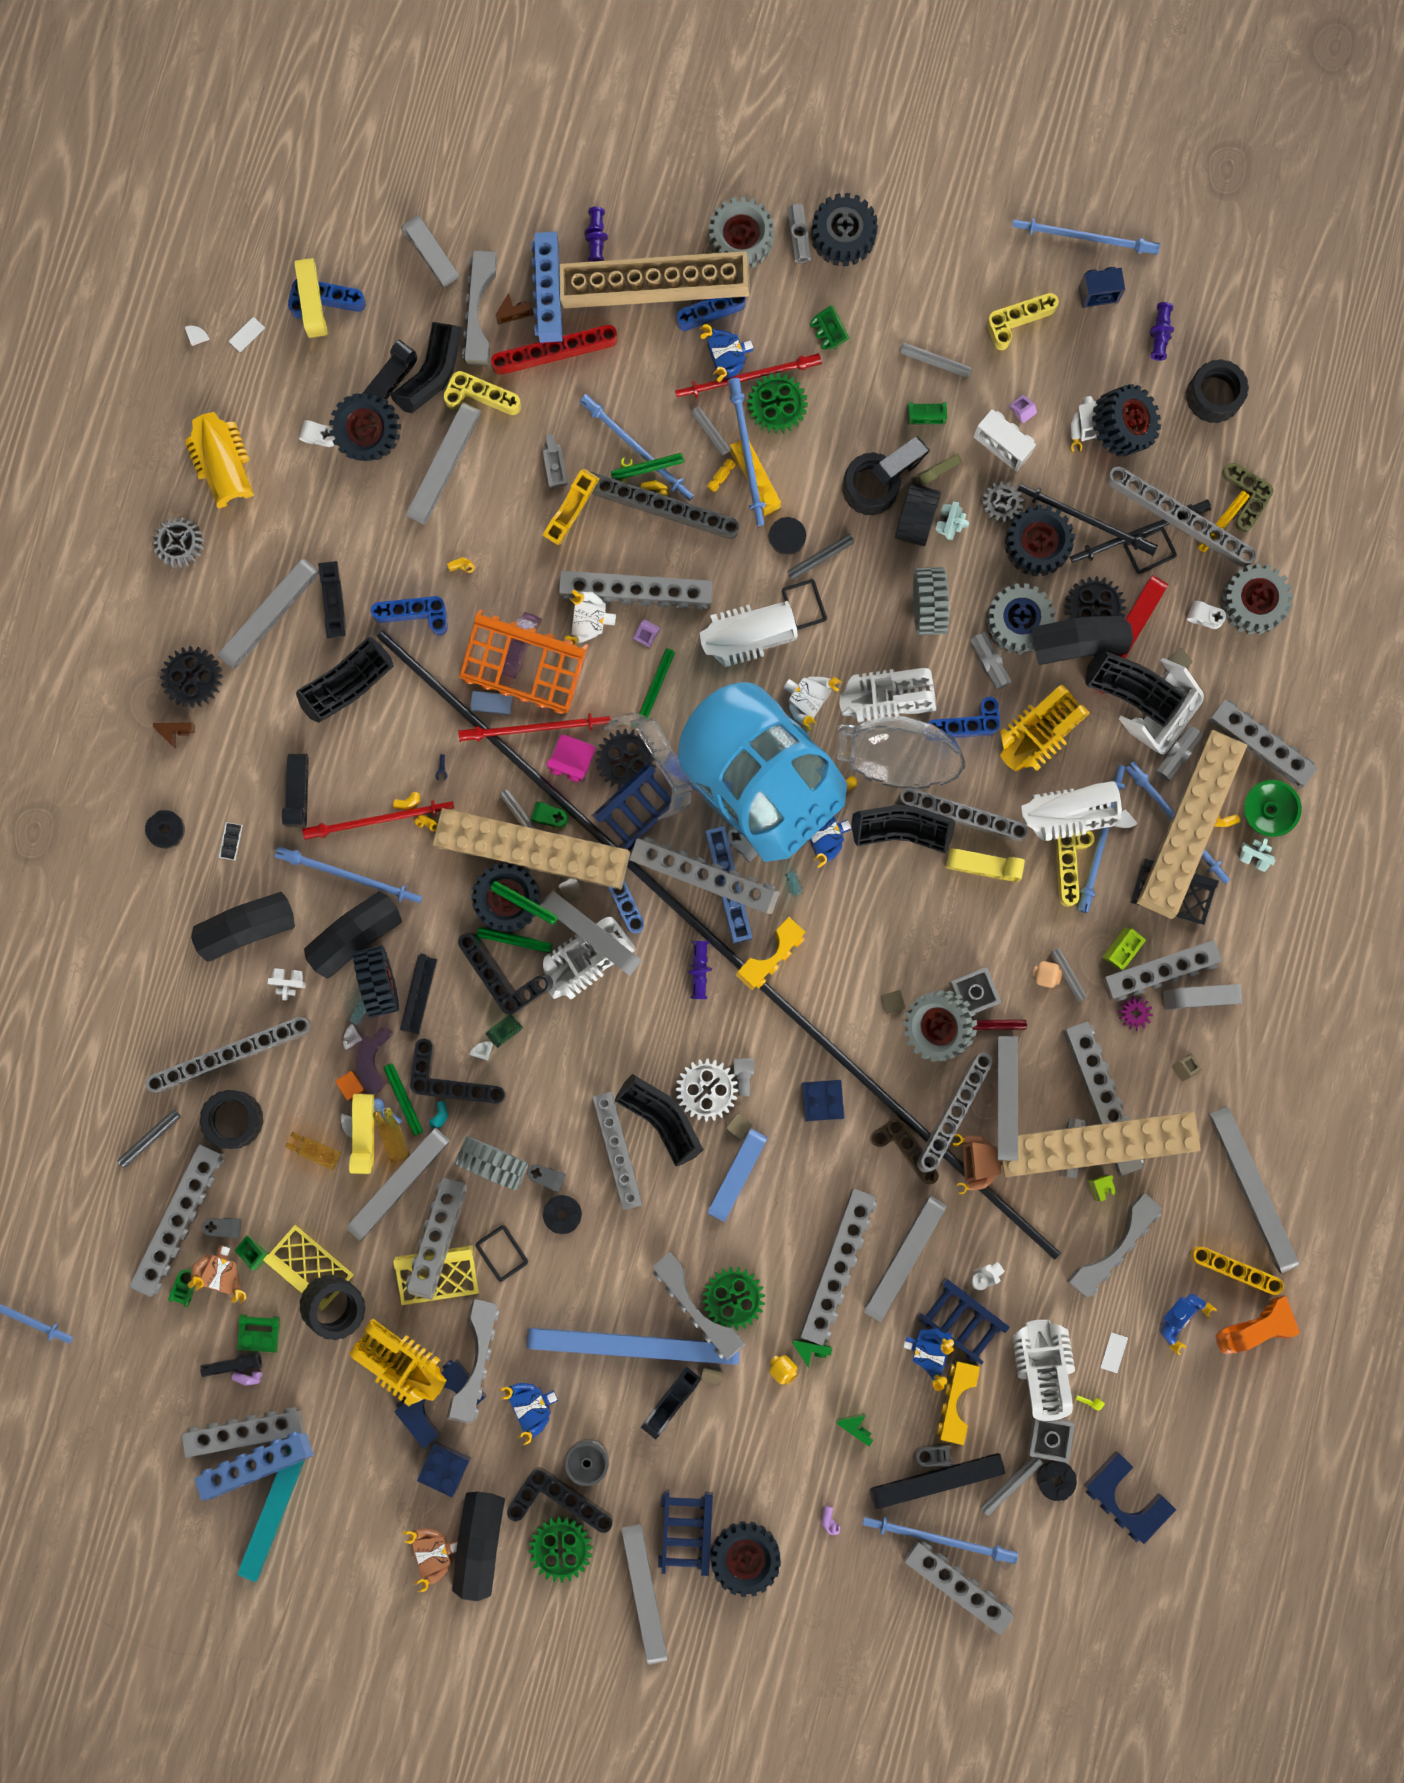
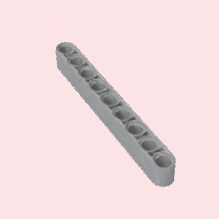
M1114 467L1107 475V483L1110 487L1238 566L1246 567L1256 559L1254 548L1123 467ZM1112 474H1118L1121 480H1115ZM1132 483L1136 485L1137 490H1131L1129 488V484ZM1146 493L1152 495V501H1149L1145 498ZM1162 503H1165V504L1168 505V507H1169V510H1168V511H1165V510L1162 509V507H1161V504H1162ZM1178 513L1185 516L1184 521L1178 519ZM1194 523H1197L1201 526L1200 531L1194 528ZM1210 533H1214L1217 536V541L1210 538ZM1226 543L1232 544L1233 551L1226 548ZM1242 553L1249 555V561L1243 559Z
M296 1017L155 1073L146 1079V1088L150 1092H163L304 1036L310 1032L311 1023L306 1018ZM300 1021H304L306 1024L303 1031H298L297 1024ZM282 1028H286L288 1034L285 1038L281 1039L279 1031ZM264 1035L269 1037V1043L266 1046L261 1044V1038ZM249 1042L251 1044V1050L248 1053H245L243 1051V1045ZM227 1050H232L233 1057L230 1060L225 1058ZM209 1057L215 1059V1064L212 1067H208L206 1063ZM195 1064L197 1070L191 1075L188 1070L189 1066ZM174 1071L178 1073V1079L175 1082L170 1078L171 1073ZM157 1078L160 1081V1086L154 1089L152 1082Z
M1226 1106L1208 1114L1277 1270L1282 1274L1298 1267L1299 1262L1230 1109Z

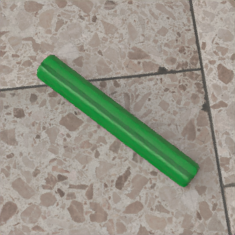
M676 453L612 470L611 477L615 480H621L684 463L683 454Z
M665 649L638 713V716L642 719H648L673 660L675 652L671 649Z
M493 882L491 890L552 925L556 923L558 916L501 883Z
M479 927L477 931V936L480 938L550 953L552 950V944L549 942Z
M392 1063L385 1065L383 1069L414 1136L421 1134L423 1129Z

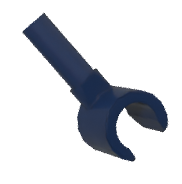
M444 754L440 755L439 771L435 775L437 780H439L438 775L440 772L445 774L444 780L448 778V774L445 771Z

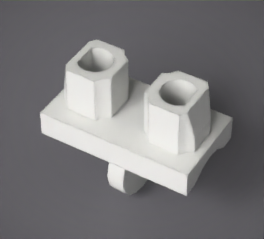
M274 968L272 977L268 978V984L283 986V989L276 988V994H282V1000L287 1001L289 995H296V990H290L289 987L305 989L306 983L303 982V971L292 970L291 980H284L285 970Z
M998 1262L978 1268L972 1272L974 1274L971 1279L972 1286L977 1290H983L986 1287L995 1285L1001 1281L999 1276L1005 1271Z

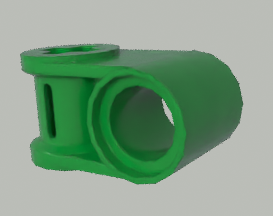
M538 801L535 803L530 818L533 822L557 829L565 828L569 821L568 816L563 810ZM561 815L563 821L560 820L559 823H557L555 817L559 818V816Z
M191 1268L184 1269L178 1273L169 1294V1302L181 1303L186 1308L190 1305L195 1285L189 1288L188 1282L184 1280L183 1276L184 1273L191 1275Z

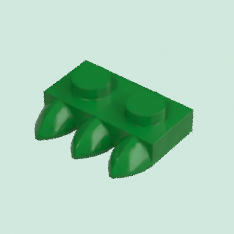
M832 305L815 315L810 322V327L821 326L816 333V338L827 337L823 341L821 349L837 348L850 339Z

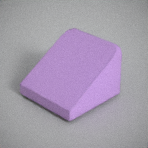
M1024 395L1009 405V408L1022 423H1025L1037 413L1035 404Z
M643 620L633 639L650 648L660 631V627L647 620Z

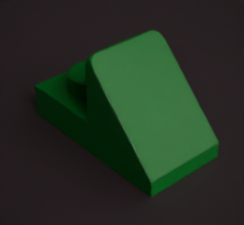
M796 1339L792 1341V1344L808 1368L812 1352L815 1353L814 1356L826 1358V1355L831 1356V1346Z
M865 1413L842 1417L836 1420L837 1425L867 1446H870L873 1442L872 1437H870L871 1432L864 1427L858 1428L866 1417Z

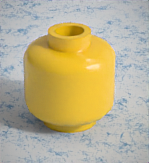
M787 1355L775 1356L769 1363L771 1365L769 1374L779 1384L786 1383L788 1385L798 1375L797 1365Z

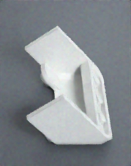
M1162 658L1160 661L1167 670L1162 678L1187 695L1176 715L1165 727H1162L1148 716L1144 720L1140 717L1130 720L1120 716L1119 720L1135 738L1155 752L1165 754L1202 704L1204 693L1186 667Z

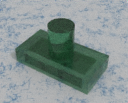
M508 1015L485 1034L499 1048L518 1034L523 1027L513 1015Z

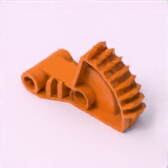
M1283 1295L1269 1301L1271 1305L1265 1307L1264 1312L1260 1313V1317L1219 1330L1215 1337L1220 1351L1226 1354L1247 1351L1272 1337L1285 1339L1300 1334L1287 1296Z

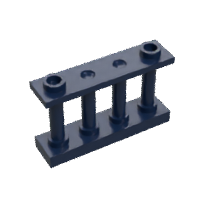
M646 764L591 815L597 822H606L623 841L619 845L622 849H632L636 839L640 838L669 810H674L681 800L675 794L670 797L653 778L656 770L650 764ZM644 782L648 783L665 802L658 810L639 791V787ZM630 795L634 796L651 815L644 823L625 804V800ZM616 808L620 809L637 828L631 835L628 836L611 817V812Z
M944 1278L941 1282V1285L944 1286L942 1289L943 1293L925 1316L920 1312L917 1314L921 1318L919 1322L927 1328L931 1325L933 1328H938L941 1332L947 1333L965 1308L968 1309L970 1306L975 1310V1316L957 1340L953 1337L951 1339L956 1346L968 1354L966 1358L973 1364L978 1362L982 1365L984 1361L979 1356L991 1339L1000 1331L1006 1333L1010 1327L950 1280ZM956 1295L960 1298L958 1306L941 1328L932 1322V1319L950 1296ZM987 1319L991 1322L989 1325L990 1329L973 1352L969 1351L963 1344L979 1322Z
M666 1490L665 1495H661V1507H665L663 1553L658 1555V1568H662L661 1574H665L666 1566L697 1567V1570H701V1576H709L713 1492H705V1497L695 1499L669 1497L670 1490ZM669 1505L700 1507V1509H704V1517H700V1519L668 1517ZM668 1526L699 1527V1529H703V1537H699V1539L667 1538ZM667 1546L698 1547V1549H702V1557H698V1559L666 1558Z

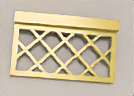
M296 1225L291 1228L270 1254L263 1259L266 1264L301 1294L309 1284L306 1277L308 1273H318V1278H320V1272L332 1271V1275H334V1271L343 1270L348 1275L346 1278L348 1282L354 1276L353 1273ZM295 1231L302 1235V1244L290 1243V1236ZM304 1238L310 1243H304ZM313 1245L316 1247L317 1256L305 1257V1246ZM302 1246L303 1257L291 1258V1247ZM280 1248H288L289 1259H280L275 1254ZM319 1251L323 1253L324 1256H319ZM317 1259L318 1270L306 1271V1260ZM319 1259H330L332 1269L320 1270ZM303 1260L304 1271L295 1272L292 1270V1261ZM298 1274H304V1279ZM334 1291L329 1299L324 1297L319 1303L318 1308L324 1312L340 1291Z
M472 1245L448 1249L444 1264L447 1263L453 1269L447 1276L441 1272L440 1276L444 1278V1281L439 1287H436L433 1300L479 1294ZM418 1253L398 1256L393 1261L394 1268L396 1269L401 1305L433 1301L423 1297L417 1298L418 1296L405 1300L404 1291L407 1287L405 1286L403 1289V1283L406 1284V1280L402 1278L401 1270L408 1269L413 1272L412 1262L414 1257L418 1256ZM428 1253L425 1260H432L435 1254ZM470 1260L471 1268L467 1273L457 1267L461 1261ZM454 1270L464 1275L459 1284L449 1278ZM419 1275V1278L426 1279L423 1275ZM468 1278L473 1282L474 1289L465 1290L460 1285ZM446 1281H449L456 1287L452 1293H446L441 1289Z

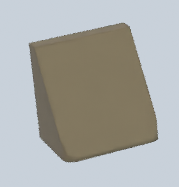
M1182 648L1167 658V660L1186 668L1193 663Z
M569 878L558 884L567 902L584 894L575 879Z
M901 990L881 995L886 1014L906 1008Z
M1192 1053L1172 1065V1068L1182 1082L1202 1070Z
M737 1113L726 1129L741 1140L753 1124Z
M705 1366L703 1367L701 1381L719 1385L723 1371Z

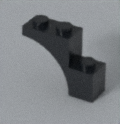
M686 1366L655 1405L640 1428L656 1440L686 1399L695 1390L702 1378Z

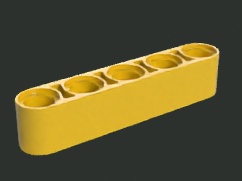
M1195 1246L1190 1250L1189 1256L1194 1263L1265 1293L1278 1295L1284 1289L1281 1279L1213 1250L1200 1246ZM1202 1250L1204 1258L1199 1261L1196 1258V1253ZM1216 1258H1221L1222 1265L1219 1268H1216L1214 1265ZM1236 1265L1240 1267V1273L1237 1276L1232 1272L1233 1267ZM1253 1273H1257L1258 1275V1281L1256 1283H1252L1251 1281V1275ZM1274 1280L1277 1286L1275 1290L1271 1291L1269 1283Z

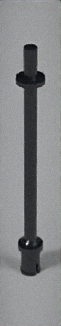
M1022 484L1018 487L1017 491H1021V493L1033 498L1032 503L1039 500L1059 509L1066 514L1131 543L1135 550L1139 549L1153 556L1158 545L1143 539L1141 535L1134 537L1042 494L1040 487L1037 491Z
M1208 499L1194 505H1187L1189 509L1199 515L1211 511V504ZM1177 514L1179 520L1185 519L1183 514ZM1162 519L1128 534L1134 537L1142 536L1170 525V523ZM1117 537L1092 548L1087 544L1084 546V551L1074 554L1069 558L1071 563L1087 557L1092 561L1094 554L1127 541Z

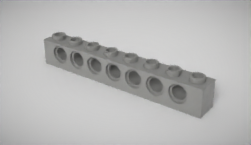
M561 571L559 594L564 600L570 601V598H575L572 594V591L575 590V585L580 583L585 587L577 592H593L604 603L620 601V604L630 605L631 602H636L642 606H650L651 603L658 604L659 607L677 605V608L683 609L688 608V606H696V609L706 610L707 607L711 608L713 581ZM596 585L603 586L601 592H595L593 588ZM615 586H620L622 591L616 594L612 589ZM638 587L641 589V593L634 595L631 593V590ZM652 589H658L660 591V594L657 596H652L650 594V591ZM671 590H677L679 592V595L677 597H671L669 596V592ZM690 591H695L698 596L691 599L687 594Z
M644 836V839H636L629 860L766 914L773 913L780 894L779 891L774 890V885L768 883L761 885L757 883L758 879L750 876L743 878L740 876V872L731 869L729 872L722 870L723 866L716 863L709 865L705 863L706 859L698 856L691 858L688 856V852L679 849L677 852L671 850L672 846L661 843V845L655 844V840ZM655 849L657 855L653 859L651 857V852ZM670 856H672L674 860L671 866L668 864V858ZM686 863H689L691 866L689 872L685 870ZM704 869H706L708 872V875L705 879L702 877V871ZM724 876L725 883L721 886L719 878ZM739 882L742 884L740 892L736 890V885ZM756 889L760 892L758 899H755L753 895Z
M1087 1021L1063 1030L1098 1123H1111L1112 1121L1107 1117L1108 1112L1111 1110L1116 1113V1119L1113 1122L1129 1120L1127 1115L1124 1116L1121 1110L1123 1103L1120 1097H1116L1114 1091L1116 1090L1114 1080L1108 1076L1109 1067L1100 1055L1102 1048L1099 1042H1095V1030L1092 1024L1089 1025ZM1081 1038L1088 1040L1089 1044L1086 1049L1080 1046ZM1089 1056H1092L1095 1059V1065L1093 1067H1090L1087 1064V1058ZM1096 1074L1102 1077L1100 1085L1094 1083L1093 1078ZM1103 1092L1109 1095L1107 1103L1101 1101L1100 1097ZM1144 1159L1114 1163L1118 1176L1144 1168L1142 1165Z
M204 1144L198 1145L132 1279L130 1288L149 1297L159 1294L163 1286L161 1281L164 1276L169 1274L172 1268L170 1263L173 1258L175 1259L181 1249L179 1248L181 1241H184L188 1236L189 1230L187 1228L190 1222L193 1223L198 1215L196 1210L199 1204L202 1205L207 1196L205 1192L208 1187L212 1186L215 1180L213 1175L216 1169L219 1170L224 1162L222 1158L223 1153ZM203 1162L209 1165V1170L206 1173H203L200 1168ZM194 1180L200 1182V1188L197 1191L192 1188ZM186 1197L191 1200L189 1208H185L183 1205ZM177 1215L183 1219L180 1226H177L174 1222ZM168 1233H171L174 1236V1241L172 1244H169L166 1241V1235ZM159 1251H162L165 1254V1259L163 1262H160L157 1259V1254ZM150 1269L156 1271V1278L154 1280L148 1276Z
M852 1188L800 1334L801 1338L823 1345L824 1341L828 1342L831 1331H829L830 1324L835 1323L838 1312H835L837 1304H842L845 1295L842 1293L844 1286H848L851 1275H848L850 1268H854L857 1262L856 1251L861 1249L864 1238H862L863 1231L868 1230L871 1222L868 1217L870 1212L874 1213L877 1206V1201H874L875 1196ZM857 1206H862L865 1210L862 1217H856L854 1214ZM852 1224L858 1227V1232L854 1236L849 1235L847 1231L848 1227ZM844 1243L851 1245V1252L848 1254L841 1252V1246ZM843 1262L845 1264L844 1271L836 1272L834 1269L835 1264ZM831 1280L838 1282V1288L835 1291L828 1289V1283ZM824 1299H830L832 1302L831 1307L827 1310L821 1307V1302ZM819 1317L825 1320V1325L822 1328H817L814 1325L815 1320Z

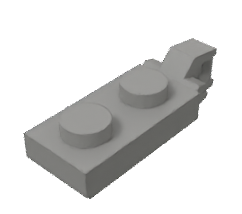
M553 434L546 435L547 446H543V456L549 488L566 486L568 483L560 444H555Z

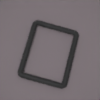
M1164 527L1142 536L1144 539L1162 531L1173 555L1139 570L1128 547L1131 543L1126 542L1124 544V548L1138 574L1177 557V553Z
M813 579L782 589L784 600L789 602L786 594L787 590L812 583L823 618L800 626L796 624L797 630L827 620L816 583Z
M504 1225L498 1227L475 1244L477 1250L500 1282L528 1264V1259ZM503 1229L524 1262L503 1277H500L479 1245Z

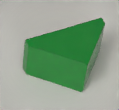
M246 1236L234 1250L252 1271L258 1270L264 1263L263 1259L270 1254L249 1236Z

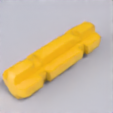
M726 459L723 463L724 466H721L713 476V481L710 480L707 484V488L710 491L716 492L720 487L719 484H722L730 474V470L734 469L736 463L733 460Z

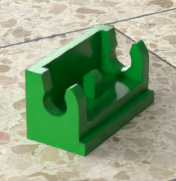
M947 402L942 404L908 403V425L946 424Z

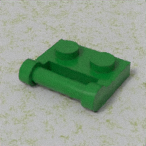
M240 1314L237 1350L278 1352L280 1317H247L246 1314ZM246 1325L272 1326V1332L246 1330Z

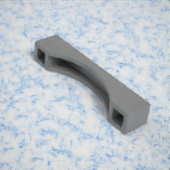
M473 250V257L469 259V268L472 269V275H468V286L471 288L470 293H467L466 297L469 311L465 312V322L468 323L467 329H464L463 338L466 341V347L462 348V359H465L466 365L489 367L490 345L479 326L478 311L484 291L496 277L497 255L496 252Z
M1140 1193L1129 1206L1127 1227L1117 1246L1099 1261L1079 1266L1067 1282L1084 1297L1094 1296L1099 1290L1097 1286L1100 1282H1105L1112 1274L1110 1272L1114 1266L1118 1267L1124 1260L1122 1256L1136 1246L1137 1243L1135 1241L1139 1236L1143 1237L1148 1232V1225L1152 1221L1156 1222L1161 1216L1160 1211L1163 1208L1146 1193Z
M669 1252L653 1266L655 1270L654 1276L659 1282L664 1281L666 1283V1291L672 1298L674 1296L680 1301L677 1303L684 1313L686 1311L692 1316L690 1321L696 1328L699 1326L704 1331L702 1336L709 1344L711 1342L714 1343L717 1347L714 1351L721 1359L725 1357L729 1360L746 1346L734 1329L710 1321L696 1308L687 1291L685 1268L673 1253Z
M476 1299L471 1302L467 1321L472 1329L475 1340V1362L466 1384L450 1400L447 1419L470 1424L473 1422V1419L476 1420L479 1408L476 1407L477 1399H481L483 1388H480L481 1380L485 1379L487 1368H484L485 1360H489L491 1349L488 1348L489 1341H493L495 1329H492L493 1322L497 1321L499 1310H496L497 1304Z

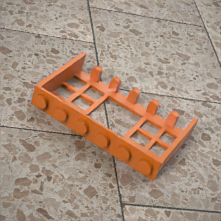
M479 610L475 616L459 678L464 679L463 681L468 684H480L482 688L487 690H498L500 694L505 696H516L518 700L523 702H534L536 706L541 708H552L554 712L559 714L568 713L571 709L589 645L585 644L581 648L572 645L573 641L566 639L563 642L554 639L555 635L553 634L545 636L536 633L537 630L535 628L527 630L518 627L519 624L517 622H511L510 624L502 622L500 617L492 616L490 618L483 615V610ZM479 627L490 630L487 643L476 640ZM494 632L507 636L504 649L491 645ZM511 638L544 648L531 694L499 683ZM475 644L485 647L482 660L471 657ZM489 649L503 653L499 666L486 662ZM548 650L561 654L558 667L544 662ZM565 656L578 660L575 672L562 668ZM470 661L481 665L478 676L467 673ZM485 666L498 670L495 682L482 678ZM543 667L556 671L553 684L540 680ZM560 672L573 676L570 689L557 685ZM538 684L551 688L548 699L535 695ZM555 689L568 693L566 705L552 701Z

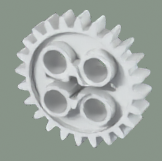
M707 1058L706 1063L703 1064L699 1059L697 1066L693 1062L691 1063V1070L685 1067L687 1074L680 1073L683 1081L677 1080V1083L681 1085L680 1088H676V1091L681 1092L677 1099H683L679 1104L680 1106H687L684 1112L692 1111L690 1117L697 1114V1119L700 1120L704 1116L707 1122L709 1116H711L715 1121L717 1114L721 1118L723 1117V1110L729 1113L727 1106L734 1107L731 1099L737 1100L733 1093L738 1092V1089L733 1088V1086L738 1082L731 1081L735 1075L727 1074L730 1068L722 1069L724 1063L716 1066V1060L710 1064ZM705 1071H710L713 1074V1079L709 1082H705L702 1079V1073ZM719 1077L720 1081L717 1084H715L710 1090L712 1093L710 1095L705 1094L697 1103H695L694 1099H696L703 1092L702 1087L704 1085L708 1087L716 1078ZM692 1084L697 1085L699 1088V1092L696 1095L688 1093V1087ZM716 1086H725V1095H717L715 1092ZM709 1098L712 1101L710 1109L702 1108L701 1101L703 1099Z

